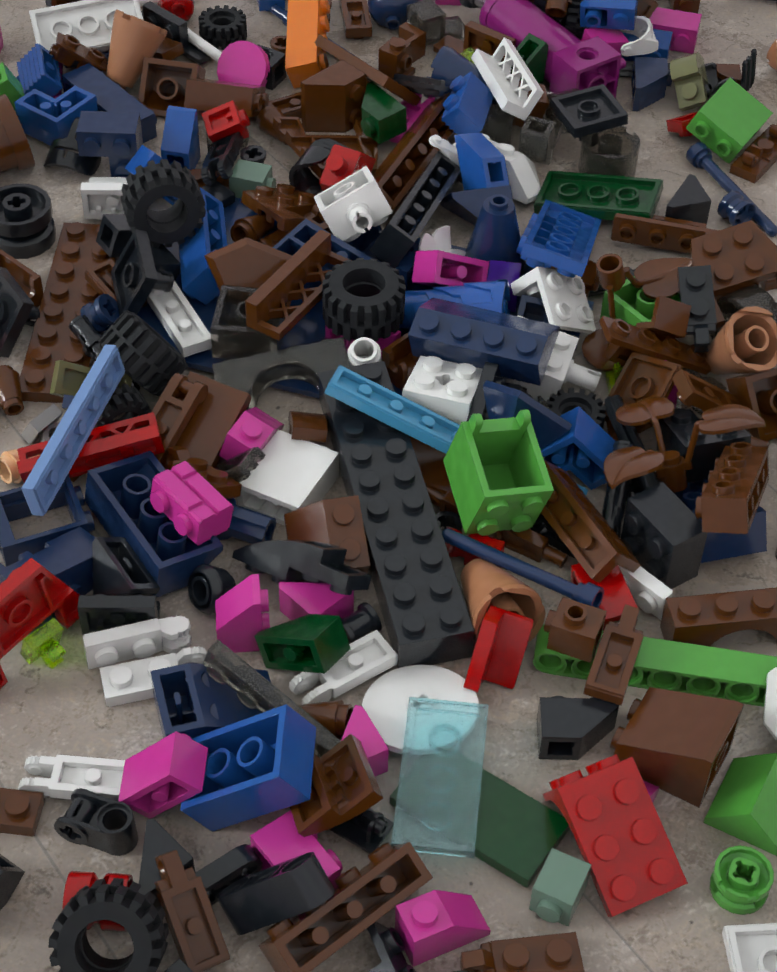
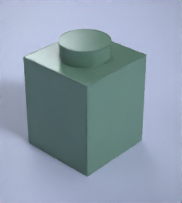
M238 159L233 168V174L229 178V188L235 193L236 198L242 199L243 191L255 190L256 186L276 188V179L273 178L272 165Z
M552 848L532 888L529 910L536 912L545 921L551 923L559 922L569 926L587 887L592 864Z

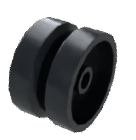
M11 184L0 187V249L15 259H28L38 256L49 250L55 242L56 228L52 218V203L45 190L31 184Z

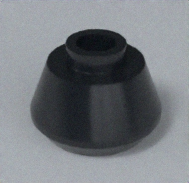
M201 564L194 569L189 577V597L192 604L204 614H215V601L235 587L236 583L227 570L208 564Z

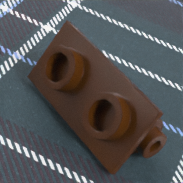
M57 33L56 45L52 44L49 50V54L53 56L52 59L69 68L74 60H77L78 64L75 69L89 63L99 71H107L108 58L101 51L95 48H87L80 44L79 40L72 35Z

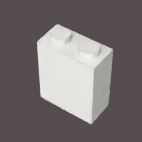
M278 429L238 482L242 484L241 495L237 497L238 506L276 518L277 523L285 526L284 514L323 500L339 477V452L310 441L291 439V434Z

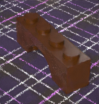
M777 587L666 598L660 623L664 640L711 646L720 638L737 631L761 630L770 633L777 641Z

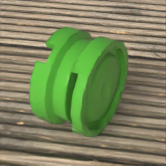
M741 845L729 847L720 853L715 862L714 871L710 877L712 897L720 907L731 913L740 915L755 913L763 907L768 898L769 891L774 882V870L770 861L758 850Z

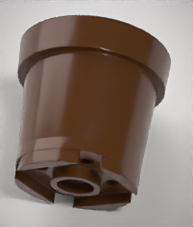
M3 94L0 96V172L17 168L20 171L34 167V157L22 125L8 97Z

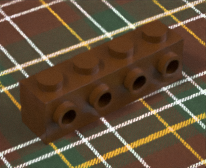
M734 442L730 446L726 445L721 456L716 457L714 470L709 471L708 483L703 484L702 496H697L695 513L697 519H702V532L748 534L769 481L768 447L751 446L748 442Z
M410 841L396 846H391L389 842L381 845L367 856L371 862L364 868L358 870L354 866L334 880L338 887L335 888V893L329 900L310 911L300 914L292 921L288 918L275 923L267 929L266 932L269 938L258 946L274 971H312L433 878Z

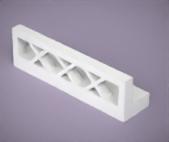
M504 37L492 56L476 49L471 59L500 108L525 121L544 92L511 40ZM532 90L531 94L527 98L528 92Z

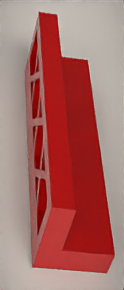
M151 412L93 428L68 473L69 477L87 474L88 470L148 451H152L154 455L164 453L155 413ZM48 441L17 449L20 460L17 461L18 471L24 483Z

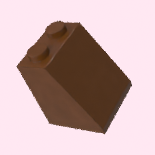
M649 687L642 700L636 698L633 701L627 715L629 723L626 728L618 727L612 738L610 748L615 750L614 755L617 754L620 761L633 757L644 781L658 786L659 789L700 808L731 749L744 704L734 700Z

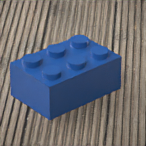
M285 704L192 738V740L208 748L203 790L181 802L180 810L213 832L310 800L316 727Z

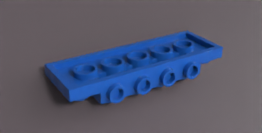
M546 199L539 214L533 213L531 220H529L516 253L520 254V259L526 260V264L532 268L539 266L551 269V266L557 268L558 273L564 276L574 278L577 275L582 277L602 220Z

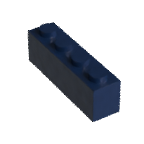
M88 63L62 75L64 92L73 86H77L96 95L98 111L140 113L143 143L157 137V118L155 113L93 65Z

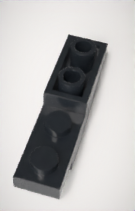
M263 541L234 550L232 558L246 564L245 569L255 573H268L272 575L271 580L276 583L300 580L316 583L326 582L330 584L331 591L343 595H351L353 590H368L372 577L370 574L344 564L347 549L318 541Z

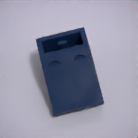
M708 479L688 482L686 489L674 493L695 515L697 496H702L703 484L708 483ZM758 506L748 534L708 532L701 563L767 551L766 511Z
M185 663L150 671L154 700L163 738L175 731L194 738L278 707L268 670Z

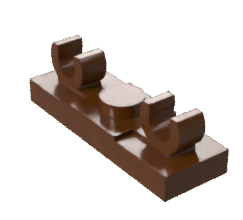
M771 124L731 164L729 173L755 184L777 161V125Z

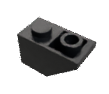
M540 697L537 713L538 758L579 760L615 728L619 705L595 697Z

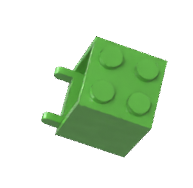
M528 409L520 410L516 417L483 420L482 415L477 413L472 414L469 421L461 422L443 462L465 535L478 533L479 535L486 536L503 530L522 532L533 527L554 489L531 422L530 411Z

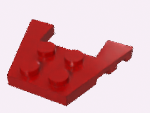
M30 558L21 567L14 569L8 578L0 584V659L53 612L57 621L67 629L79 619L77 609L79 594L33 558ZM0 665L1 689L8 681Z

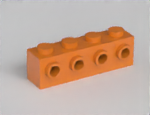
M288 0L285 70L294 89L301 87L303 80L329 67L326 51L314 43L319 34L327 38L326 32L330 31L327 14H330L328 0Z

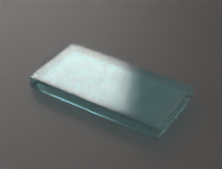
M409 697L391 846L410 841L415 851L420 853L467 858L475 857L489 705Z

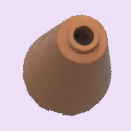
M116 9L113 18L106 76L119 84L122 89L125 90L126 87L132 89L142 74L144 57L152 58L166 38L168 31Z
M758 306L745 307L735 312L710 342V345H708L709 351L705 352L707 355L705 360L711 367L710 372L716 375L762 373L775 367L777 364V323L771 317L773 314L769 310Z
M474 559L464 566L460 574V580L476 639L478 638L482 620L491 605L533 619L534 625L529 642L535 638L543 626L546 614L539 594L502 568L484 559Z

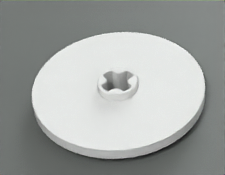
M409 665L389 671L379 677L369 687L362 702V707L388 749L407 756H431L455 748L470 736L476 727L479 717V703L476 692L463 687L465 679L449 669L434 665Z

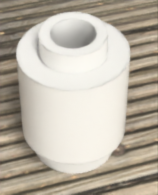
M361 337L350 344L347 352L349 367L381 362V349L374 340Z

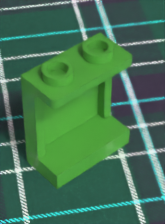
M729 78L697 112L686 129L726 163H731L773 112L732 78Z

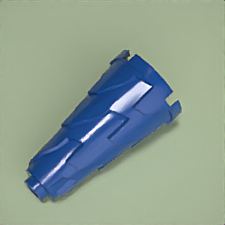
M498 279L496 281L463 283V286H440L428 290L405 291L404 321L400 328L410 329L418 308L433 297L510 315L507 302L510 301L509 282L505 279Z

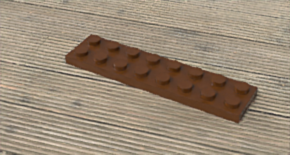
M63 223L39 308L40 318L36 319L20 374L23 401L63 403V397L50 394L55 361L63 360L90 368L94 364V359L88 357L83 352V345L69 329V324L74 318L80 316L82 306L89 302L94 303L95 299L100 296L85 279V271L109 259L116 263L119 258L109 257L96 242L100 224ZM107 269L104 270L112 279L111 273Z

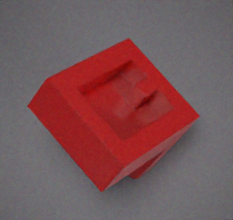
M233 100L201 113L208 137L212 142L238 131L244 139L250 137L247 126L251 125L245 109L239 110Z

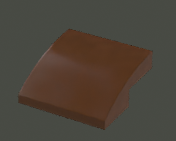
M350 734L320 758L314 754L310 800L290 806L298 833L301 836H310L338 826L358 816L383 799L361 741Z

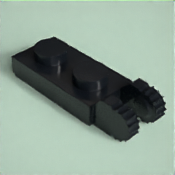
M239 131L212 143L203 161L201 170L203 182L207 186L215 184L217 180L216 171L224 180L232 176V167L244 142Z

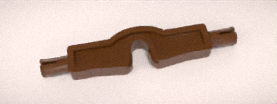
M428 485L426 486L431 503L440 507V512L452 511L459 515L451 490L443 494ZM530 529L522 532H514L513 530L496 532L497 539L505 542V548L538 563L545 559L562 568L567 561V553L565 554L549 546V539Z

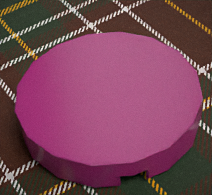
M236 41L229 44L222 51L217 64L219 81L265 86L268 81L266 78L268 72L270 73V62L268 55L262 47L250 41Z

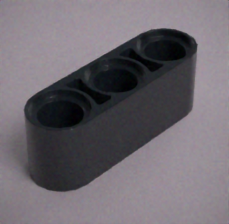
M308 852L243 877L225 887L218 893L216 898L237 935H244L320 906L334 895L335 889L314 852Z

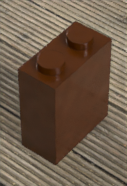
M204 78L186 79L184 108L208 111L233 100L239 110L245 109L248 117L258 116L263 108L268 106L269 94L265 93V86Z

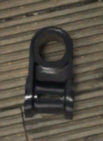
M82 788L73 791L71 795L72 803L63 817H59L54 823L56 832L67 841L79 845L83 844L115 856L126 855L136 847L139 839L133 812L129 805L99 796L92 791Z

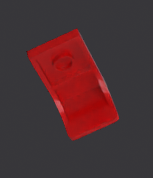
M615 754L586 766L585 768L588 773L586 776H583L581 771L577 770L549 782L552 790L543 793L545 801L551 800L560 809L574 835L584 861L592 864L590 875L608 917L616 916L688 884L633 757L620 761L618 755Z

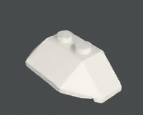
M483 134L505 156L512 198L526 205L535 201L541 189L535 164L526 155L515 151L513 146L497 143L490 140L488 135ZM442 150L439 151L447 157V155Z

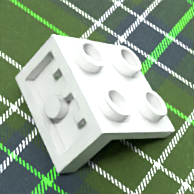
M90 177L89 182H82L80 191L84 219L102 220L103 214H125L121 203V196H123L121 189L123 184H128L127 177Z
M537 266L511 283L513 295L522 296L523 294L542 299L549 324L560 326V330L588 334L596 331L593 320L594 315L589 307L585 294V285L580 276L576 275L574 278L567 277L558 273L556 269Z

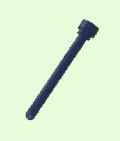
M703 142L693 144L686 153V159L694 167L704 168L727 193L738 191L743 195L744 200L752 202L756 207L752 219L770 237L776 236L777 226L712 160L711 150Z
M449 528L442 531L445 543L569 597L571 600L599 608L602 602L604 588L591 582L576 585Z

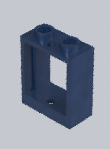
M69 474L65 478L48 511L67 506L73 523L15 540L9 522L32 515L22 492V486L0 492V552L6 567L20 561L18 560L19 554L26 551L35 554L46 548L45 543L75 528L81 527L89 533L95 531L90 510L83 511L82 506H85L82 490L79 485L73 487Z

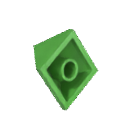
M777 753L733 758L703 823L776 856Z

